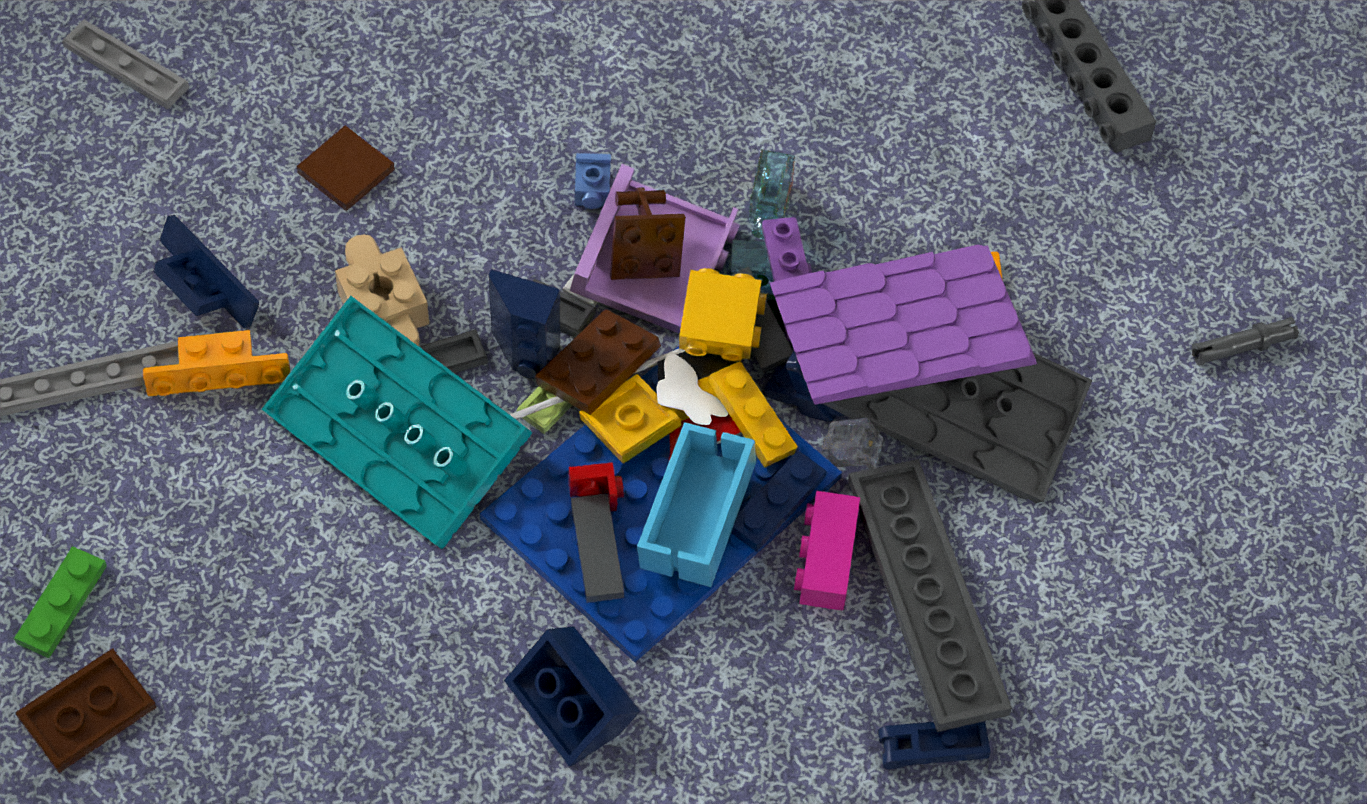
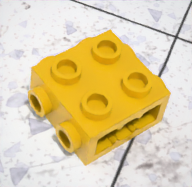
M702 268L698 271L690 270L679 334V349L685 350L688 354L694 356H704L707 353L721 355L723 359L729 361H741L742 358L750 359L752 347L759 348L762 327L755 326L757 314L764 315L767 294L760 293L761 280L742 273L735 274L734 276L723 275L709 268Z

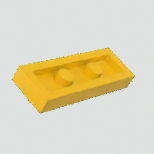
M741 361L710 374L708 383L743 436L755 440L756 456L764 468L795 454L798 446Z

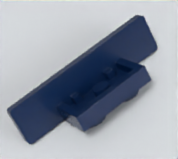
M176 215L168 216L160 242L173 256L156 261L153 272L195 316L224 308L244 329L251 327L259 307V301Z

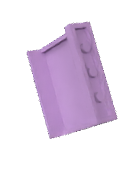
M621 164L574 273L570 291L680 333L690 270L698 271L702 268L722 271L729 251L723 249L726 241L733 244L740 224L734 222L738 209L733 207L730 217L727 218L666 194V204H648L652 215L685 214L680 277L611 280L610 268L615 216L639 215L636 205L616 206L615 192L635 191L638 187H644L645 191L655 190L632 181L634 168Z

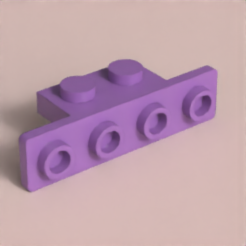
M790 217L764 220L762 222V230L773 280L778 281L812 273L810 263L806 262L797 219ZM784 324V329H785V333H786V338H787L788 341L791 342V340H790V338H789V335H788V332H787V329H786V326H785V324Z

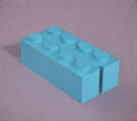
M684 422L637 545L641 569L671 577L674 571H678L679 579L709 587L712 586L756 465L755 440L723 432L721 436L722 457L717 456L716 430Z

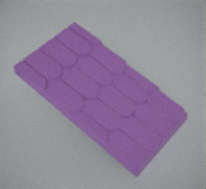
M973 245L938 254L929 252L876 265L867 263L824 273L823 270L769 282L815 405L1037 364L988 245Z

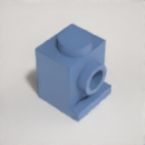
M576 153L575 206H583L588 209H597L604 206L610 192L611 154Z

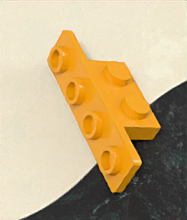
M250 330L178 337L179 364L146 367L143 369V378L147 396H167L185 392H204L206 390L277 384L283 382L291 370L287 353L253 356Z

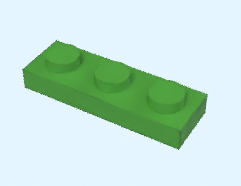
M72 546L14 637L16 644L50 658L107 567L105 560Z

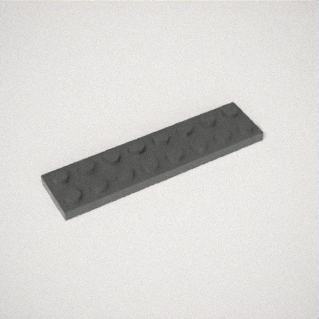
M919 459L849 473V486L853 496L860 497L858 511L937 732L1010 716L1012 710L1010 701Z

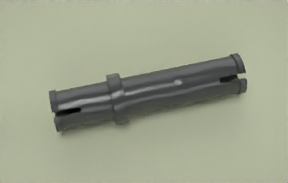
M1293 317L1266 325L1262 322L1256 323L1248 330L1192 344V356L1199 355V358H1195V362L1200 366L1207 362L1257 348L1260 351L1267 350L1272 344L1298 338L1297 325L1294 327L1290 326L1296 323Z

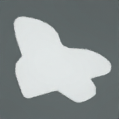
M667 353L664 362L665 379L660 380L656 387L658 404L683 410L694 423L700 425H710L712 421L710 415L726 417L728 412L722 402L698 386V377L694 369L676 354Z

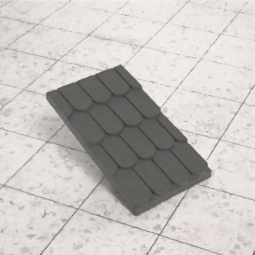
M1033 353L1037 361L1036 365L823 404L873 430L878 429L917 450H923L978 479H985L1020 498L1039 503L1043 502L1092 380Z

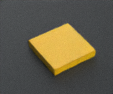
M638 374L625 381L591 415L582 410L579 411L580 419L623 464L681 426V418L670 407L658 404L657 393Z

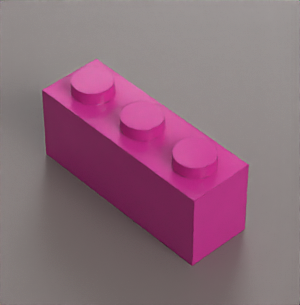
M816 491L815 504L807 503L804 525L811 526L810 536L802 535L799 553L800 558H806L805 569L797 568L794 590L801 591L799 604L844 611L860 497Z

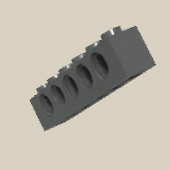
M1023 0L1022 10L1027 19L1033 20L1037 27L1039 39L1042 43L1048 44L1052 51L1054 63L1058 68H1063L1068 76V84L1074 93L1078 92L1083 100L1086 114L1090 118L1093 117L1098 124L1102 140L1105 143H1110L1115 153L1150 141L1156 120L1079 0Z

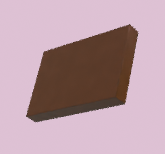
M112 648L15 712V714L56 771L60 773L157 707L150 695Z

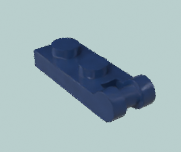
M934 721L888 725L878 729L879 743L884 745L885 753L881 757L883 768L898 769L908 765L989 759L991 753L985 721L939 732L936 730ZM909 740L910 749H899L900 741Z

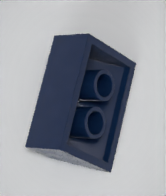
M491 269L488 275L491 332L512 370L517 371L525 378L534 379L535 375L557 355L560 348V289Z
M574 626L547 629L504 680L569 767L619 736L640 712Z

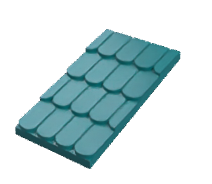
M351 295L261 409L442 550L452 538L453 533H456L473 511L474 506L480 502L497 480V476L501 475L518 453L521 445L523 446L533 433Z

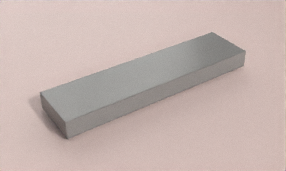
M85 19L62 40L63 47L166 109H169L189 88L187 80Z

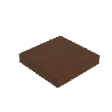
M346 125L297 165V173L345 211H348L395 170L394 162Z

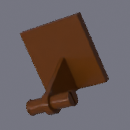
M638 187L635 191H616V206L636 205L639 215L615 216L610 268L611 280L680 277L685 214L652 215L648 204H666L665 189L645 191L644 187Z

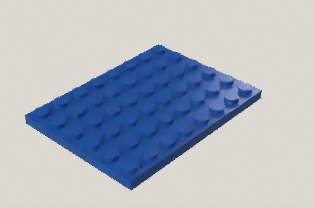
M655 365L641 378L657 393L658 366ZM780 419L798 446L797 450L827 471L826 478L757 552L731 533L711 587L679 579L678 571H674L671 577L641 569L639 565L637 545L669 464V434L623 464L585 424L480 513V520L632 661L637 662L806 510L807 503L813 504L816 491L827 492L841 479L842 472ZM721 443L717 444V456L722 457ZM793 455L765 468L756 456V465L739 512ZM613 462L615 476H622L624 492L623 498H617V511H611L624 598L587 603L571 508V498L576 497H570L569 467Z

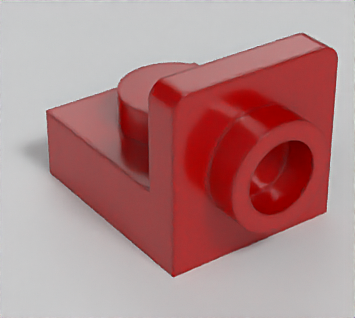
M613 462L569 467L570 497L608 493L610 511H617V498H623L624 492L622 476H615Z

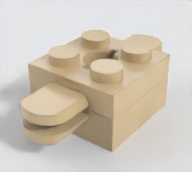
M370 235L354 236L346 243L345 247L346 260L349 266L335 270L338 294L343 304L351 295L419 346L420 339L417 328L429 324L428 302L402 247L382 254L376 241Z

